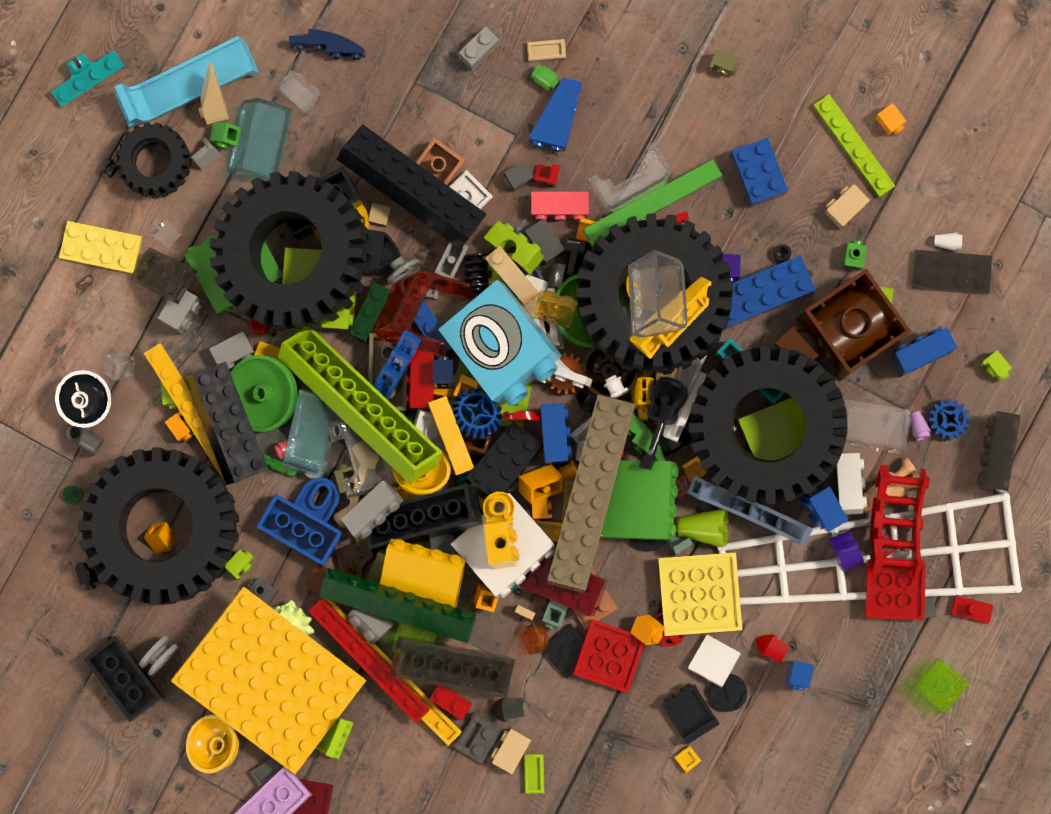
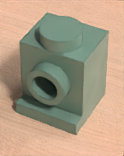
M550 600L542 619L545 622L544 626L553 630L556 627L560 628L568 607ZM552 612L558 613L557 619L551 618Z

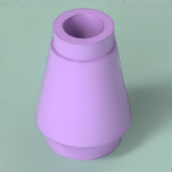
M921 411L911 413L912 436L915 437L916 441L929 438L931 430Z

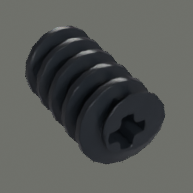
M471 253L464 256V260L469 261L464 264V267L468 269L464 271V275L468 276L464 279V282L469 284L464 286V290L470 293H482L484 291L483 287L488 285V283L483 282V279L488 278V275L483 274L484 271L488 270V268L483 267V264L488 263L487 260L483 259L484 256L488 255L487 253Z

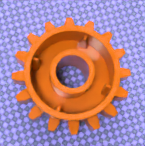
M564 352L560 360L571 371L582 375V364H579L580 358L578 357L575 360L573 359L574 354L567 357L566 352ZM554 377L553 382L546 381L547 384L552 383L551 390L558 389V394L564 391L565 395H568L570 390L575 393L576 387L581 389L578 386L572 385L573 381L569 379L563 382Z

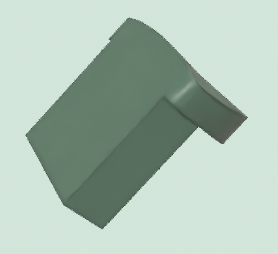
M675 533L673 541H669L670 553L672 556H675L692 546L693 543L690 538L687 539Z

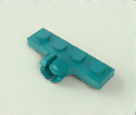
M115 50L93 63L89 61L85 54H78L76 58L81 67H78L73 59L67 62L71 78L51 90L61 107L125 66Z

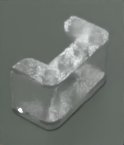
M656 142L646 147L647 154L640 160L642 171L620 184L614 186L610 178L602 180L597 175L588 179L587 188L603 215L608 216L668 184L671 169Z

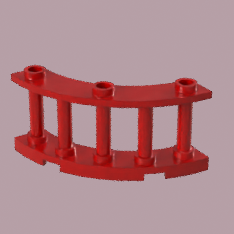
M879 465L875 487H878L877 498L873 497L870 522V543H873L874 553H870L872 574L879 575L881 567L885 565L912 568L914 578H918L919 572L923 570L924 560L921 559L920 530L923 529L921 514L925 490L929 488L930 478L926 475V469H921L919 478L892 476L888 472L887 465ZM891 483L917 486L915 498L887 495V486ZM887 503L913 505V520L885 517L883 515L884 505ZM884 525L911 527L912 539L911 541L884 539L882 537V527ZM882 548L911 549L912 560L885 558Z

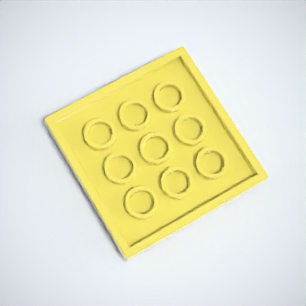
M736 553L658 558L663 623L665 626L664 636L742 630Z

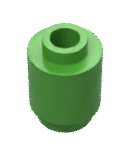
M539 64L531 75L534 82L548 91L551 89L555 90L560 82L558 80L559 75L545 65L541 66Z

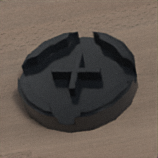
M731 673L722 688L711 682L708 690L711 703L718 710L724 712H731L741 708L747 698V687L744 681L739 676Z

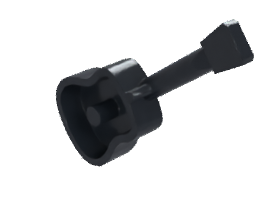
M660 378L654 382L651 388V405L648 409V416L656 422L657 426L648 453L644 455L639 464V467L642 469H652L664 426L675 423L679 410L688 398L687 387L677 379Z

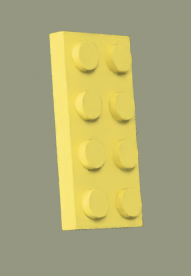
M67 221L59 258L135 274L143 237Z

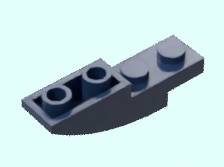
M308 29V36H289L290 47L297 51H303L305 48H312L313 51H323L326 49L327 55L331 56L332 59L350 57L351 60H361V57L366 58L365 50L348 38L332 32Z

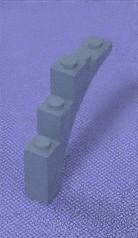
M694 476L687 491L688 494L761 525L802 546L806 545L813 528L781 511L765 506L758 501L753 503L746 501V498L738 495L733 496L727 493L728 490L721 485H716L711 481Z

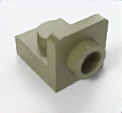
M348 464L337 467L338 470L334 471L341 495L349 493L347 488L351 487L348 476L344 477L343 474L354 471L353 466L349 467Z

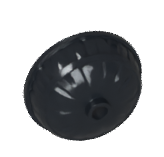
M79 370L66 375L57 385L54 395L55 407L60 417L66 423L78 428H88L99 424L107 416L111 406V393L108 385L99 375L90 371ZM76 397L80 398V404L75 402Z

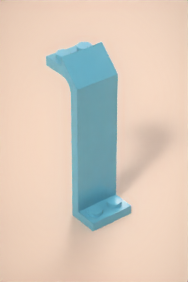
M237 36L138 85L128 87L121 83L115 86L117 92L114 94L128 126L151 122L199 99L210 63H213L220 88L246 75L252 77L259 75L260 73L246 41Z

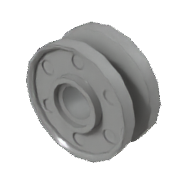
M167 635L162 637L138 664L142 669L151 664L152 666L148 671V675L151 677L157 674L179 649V646L176 644L169 648L166 647L170 640Z

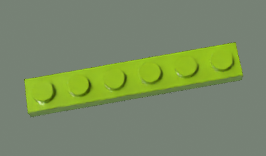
M830 94L815 103L813 107L876 195L880 198L895 187L894 183Z

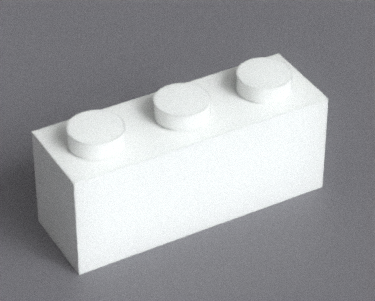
M860 453L841 454L836 465L838 502L846 515L863 514V508H867L866 496L862 494V489H865V477L861 478V471L864 470V459H860Z

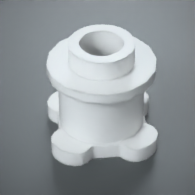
M616 375L606 379V384L604 385L610 393V398L613 399L628 391V388L623 387L620 381L621 377L617 378Z

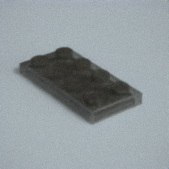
M149 247L130 280L179 304L198 271Z
M915 250L912 288L989 294L992 256Z

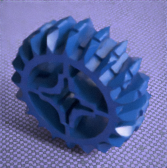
M471 388L468 393L463 391L461 396L457 395L451 409L456 424L460 427V433L466 432L465 437L471 434L474 440L477 435L480 439H483L484 434L489 437L491 432H496L497 427L501 423L500 419H502V414L500 413L502 408L497 406L499 403L492 401L485 391L480 393L479 388L476 392ZM470 402H478L474 405L469 404ZM483 405L487 407L489 412L484 409ZM479 408V411H478L479 414H478V416L476 415V418L473 419V418H474V413H475V412L477 411V409ZM462 413L469 419V423L464 419ZM477 423H482V424L487 423V424L481 425V426H476V425H475V424H477Z

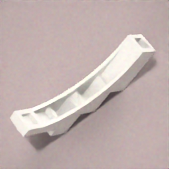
M526 275L527 279L540 294L526 306L524 305V307L547 335L544 324V302L549 283ZM560 359L555 362L558 366L557 371L546 379L553 382L554 377L563 382L569 379L573 381L572 385L583 388L584 385L590 387L592 379L571 371Z

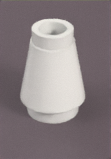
M958 232L935 235V246L953 251L961 250L963 235L958 234Z

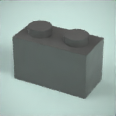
M545 219L525 230L527 242L530 244L534 242L542 249L540 252L544 257L542 261L545 265L565 253V249Z

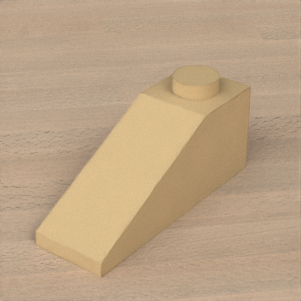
M213 63L208 65L200 97L201 107H198L200 116L205 118L207 125L229 119Z
M501 246L485 258L525 306L540 294Z

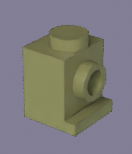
M716 49L708 71L712 72L715 69L716 73L722 76L735 75L739 64H736L737 57Z

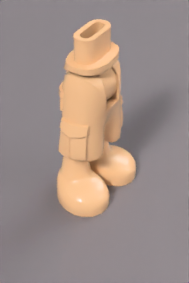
M906 457L902 459V467L895 474L891 471L889 473L892 476L905 477L915 472L916 468ZM917 472L911 477L919 478L920 474ZM891 483L887 486L886 493L890 496L905 497L906 490L917 486ZM875 485L867 493H863L867 499V508H863L865 513L872 510L873 497L877 498L878 487H875Z

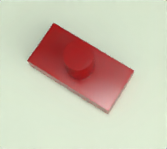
M954 596L951 615L989 624L993 605Z

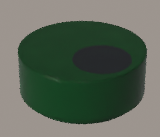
M69 485L63 491V499L69 504H77L83 498L81 488L76 485Z

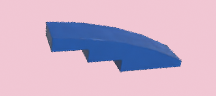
M407 330L402 333L395 349L392 351L373 386L387 400L390 399L422 341Z

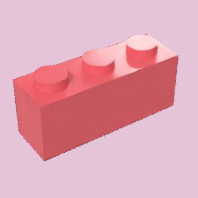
M531 192V218H535L537 221L547 220V218H554L556 221L573 218L575 221H580L581 218H588L589 192Z

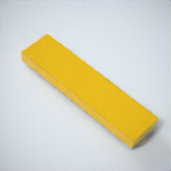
M444 396L427 403L455 476L474 469L447 397Z

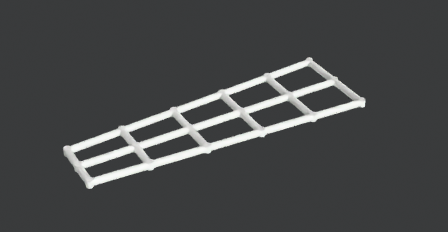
M1008 493L922 508L921 516L946 512L950 546L920 549L921 557L951 554L955 588L925 589V597L1019 593L1022 591L1010 495ZM997 502L1003 503L1007 540L957 545L953 510ZM914 510L887 514L885 517L898 519L913 518ZM871 517L843 523L830 531L832 532V537L840 534L839 531L869 526ZM889 525L891 540H899L897 526ZM814 527L810 536L830 532ZM780 534L727 543L726 547H717L718 554H723L730 550L775 542L778 565L738 569L737 572L738 577L779 573L781 596L740 597V605L866 600V592L847 593L845 572L840 569L836 558L785 564L783 541L790 539ZM1008 547L1013 585L963 587L959 560L960 552ZM898 548L886 558L907 559L912 558L911 550L900 551V548ZM870 555L863 556L864 563H867ZM836 566L839 593L789 595L786 572Z

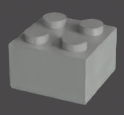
M177 285L158 319L163 324L183 335L185 331L188 332L193 323L191 320L194 315L197 316L201 311L202 301L194 294Z

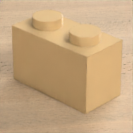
M855 184L851 187L847 185L840 192L842 196L837 201L832 199L826 205L828 209L825 214L840 229L870 201Z
M511 728L509 732L505 730L500 739L503 744L500 749L495 748L491 758L494 759L492 762L494 765L513 774L531 739Z

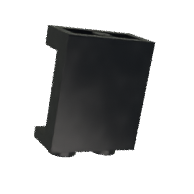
M690 683L681 687V693L676 696L672 693L664 698L665 703L662 704V707L686 745L720 724L696 685L693 684L691 686Z

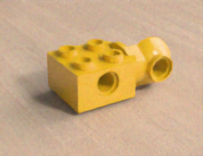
M504 492L490 494L483 503V512L487 522H484L488 564L493 569L517 566V561L520 560L519 550L516 549L514 542L517 541V532L512 527L514 525L513 513L515 504L513 499ZM498 504H503V511L496 513L495 507ZM506 542V545L499 549L500 544Z

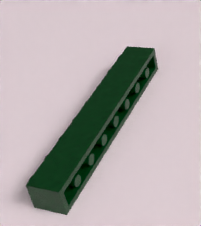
M328 568L324 576L319 597L464 643L469 642L477 614L471 613L468 610H461L449 604H442L430 598H423L411 592L397 590L395 587H388L376 581H369L357 575H350Z

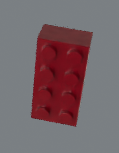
M551 556L549 559H543L540 562L541 566L537 570L527 573L525 575L526 579L520 584V587L588 616H595L609 580L591 573L585 594L547 584L554 558Z

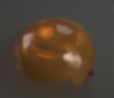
M540 624L527 626L530 630L525 632L523 637L528 653L537 654L544 651L548 645L547 631Z

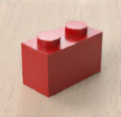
M442 683L438 684L429 699L460 720L464 719L473 704Z

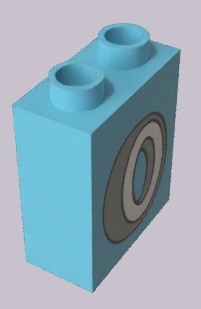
M498 280L438 329L491 400L502 405L508 403L509 406H514L521 402L528 395L525 387L535 378L542 382L551 377L558 369L555 362L562 357L561 353L510 287Z

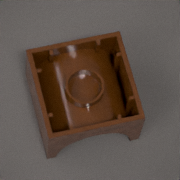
M867 268L805 309L795 319L799 326L803 325L809 328L823 343L834 362L836 369L835 377L839 382L898 343L911 332Z

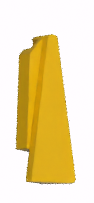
M700 277L630 337L629 340L650 359L662 343L669 347L708 306L707 290L711 286V282Z

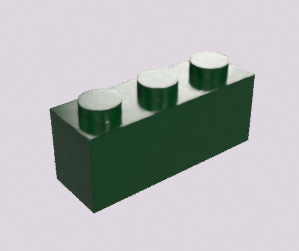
M373 282L349 332L351 337L366 344L369 343L370 333H374L392 295L390 289Z

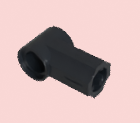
M568 237L565 248L564 265L566 266L564 275L571 277L578 274L587 241Z

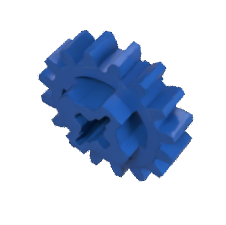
M948 398L946 403L940 400V406L933 405L935 411H929V414L933 417L929 418L928 422H933V425L929 428L936 429L934 435L940 433L941 439L947 436L948 441H950L953 435L958 439L960 438L959 433L963 435L966 433L964 428L970 427L966 421L971 420V417H966L969 410H963L964 403L959 406L957 405V399L951 403V399ZM944 407H952L955 409L952 411H947L946 409H944ZM959 414L961 415V418H962V422H961V423L959 422V417H958ZM937 415L940 417L939 425L937 423ZM951 415L953 417L952 422L947 423V417ZM946 428H952V429L955 430V431H954V432H947V431H944V430H945Z

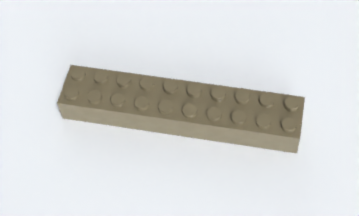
M597 395L547 584L584 594L586 592L635 409V404Z

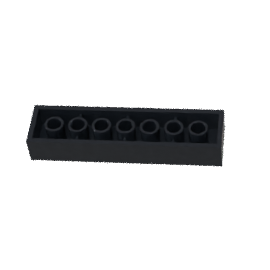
M363 124L343 146L336 159L459 249L463 248L487 215L480 208Z

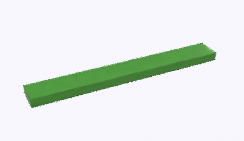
M711 160L584 228L583 232L593 247L594 241L600 235L604 238L609 234V228L617 223L619 227L626 225L627 218L636 216L637 221H641L646 218L647 214L656 213L722 177V174L715 162Z

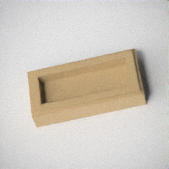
M565 39L527 42L529 62L566 59Z

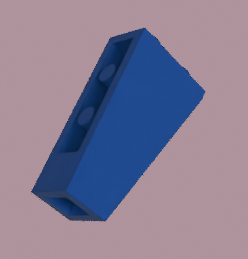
M563 77L530 133L529 142L532 143V146L543 148V146L551 147L550 150L555 152L566 151L582 86L581 81Z

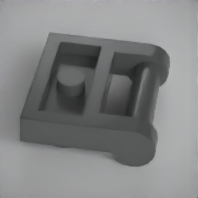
M472 712L470 715L471 719L459 739L452 746L482 764L502 730ZM478 722L482 727L470 747L467 748L464 744Z

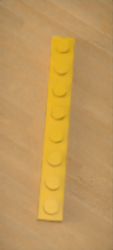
M159 343L144 352L224 481L188 386L162 344Z

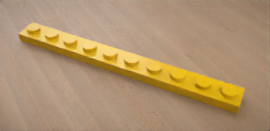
M325 599L430 709L422 720L449 746L462 731L429 700L376 644L372 645L350 624L346 618L347 615L333 601Z

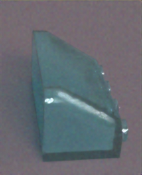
M261 98L248 99L243 102L237 121V126L242 128L238 146H232L227 166L228 173L253 179L259 177L264 181L270 180L269 173L279 172V164L284 154L283 146L288 137L287 128L292 119V108Z
M299 389L283 468L320 476L321 471L325 472L327 460H324L325 453H329L332 442L328 441L329 434H334L336 423H332L333 416L338 415L314 392Z

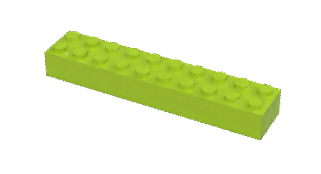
M307 327L303 332H299L282 342L278 358L409 484H412L437 467L442 451L317 332Z

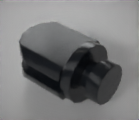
M86 562L78 563L75 570L80 585H86L84 587L85 591L96 589V585H93L97 581L95 570L90 569Z

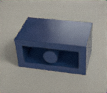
M438 357V360H433L434 389H454L453 360H449V357Z

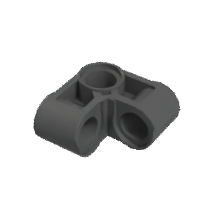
M70 425L66 431L67 437L80 446L81 449L95 456L105 440L85 428H79L81 434L78 438L74 439L71 433L78 427Z

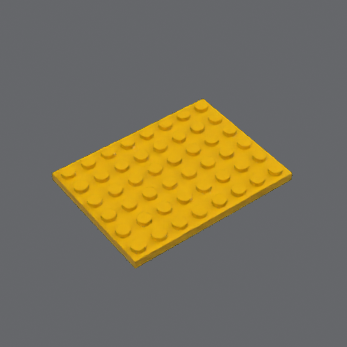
M243 586L170 681L292 773L296 774L367 680Z

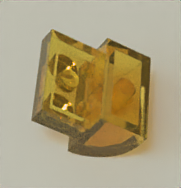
M540 290L533 318L570 328L577 300L570 296L556 295L552 291Z

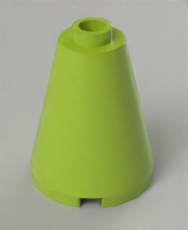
M719 509L681 516L679 521L676 520L675 522L676 532L681 537L717 547H726L728 541L727 524H729L728 511Z

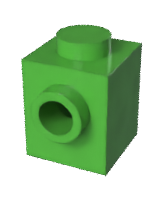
M213 122L209 141L216 143L217 147L227 149V146H238L242 128L227 122Z
M860 241L847 243L842 268L862 271L867 246L862 245L863 243Z

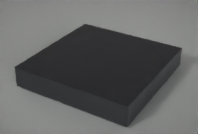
M570 624L545 645L542 650L561 673L568 678L573 673L584 639Z

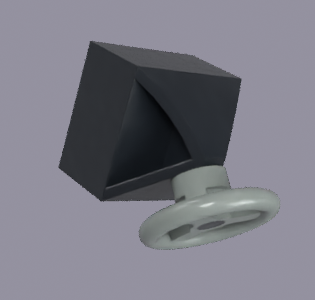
M368 229L370 237L366 238V242L372 248V256H368L366 259V263L371 267L369 274L383 275L391 267L394 272L388 277L387 282L393 284L417 267L419 260L416 258L405 263L396 244L386 232Z

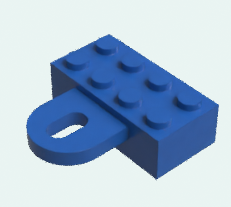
M314 478L305 484L294 504L275 494L256 527L317 563L326 566L344 535L342 531L328 524L340 501L339 490L332 481L326 478ZM327 487L329 493L323 504L320 506L314 505L313 498L319 488Z

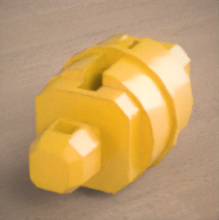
M639 369V377L630 392L631 403L635 404L634 410L638 411V418L646 421L649 418L648 409L651 405V388L654 382L652 377L643 375V371Z

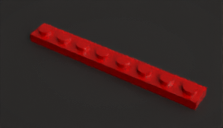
M321 598L308 611L415 723L430 711L422 700L324 598Z

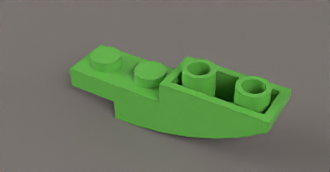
M633 414L628 432L630 437L632 434L635 436L631 442L634 444L632 448L640 454L643 452L647 454L653 434ZM658 444L655 461H665Z

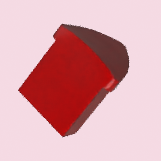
M773 634L763 635L756 639L759 652L764 657L768 656L779 663L782 662L790 647L778 640L777 636Z

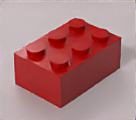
M417 350L408 365V369H411L410 374H407V386L410 388V393L406 394V405L410 407L412 412H417L418 409L430 411L427 403L435 400L433 360H436L434 350Z

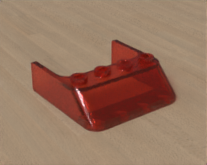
M420 271L400 279L375 330L376 336L381 340L397 344L402 333L407 330L422 340L417 350L444 357L446 353L443 341L416 334L411 330V326L429 288L471 299V284L427 271Z

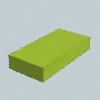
M524 754L525 794L544 793L543 754Z

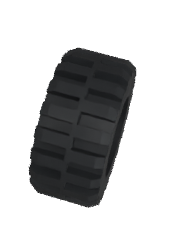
M144 123L143 127L138 125L133 127L134 131L131 133L128 131L125 134V140H120L118 144L120 149L116 150V167L119 170L120 177L132 191L144 197L158 198L160 195L166 197L169 196L168 193L171 191L175 193L180 184L183 186L186 182L185 177L189 176L191 159L186 143L176 131H173L167 125L162 126L161 123H154V125ZM152 144L165 146L171 155V162L167 170L156 177L142 175L136 166L139 153L145 147Z

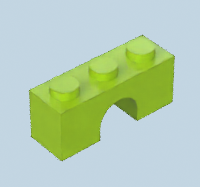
M497 221L484 236V239L495 250L501 246L506 252L509 248L516 247L515 253L510 258L519 268L530 275L544 259L540 252L542 249L534 242L532 244L528 243V239L519 232L517 235L513 232L514 228L508 223L502 224L500 221Z

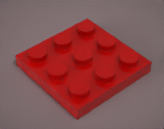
M868 559L865 618L923 621L925 612L926 562H924L923 570L919 572L918 578H914L912 568L885 565L881 567L879 575L872 574L870 559Z
M591 619L572 674L628 693L644 643L628 631Z

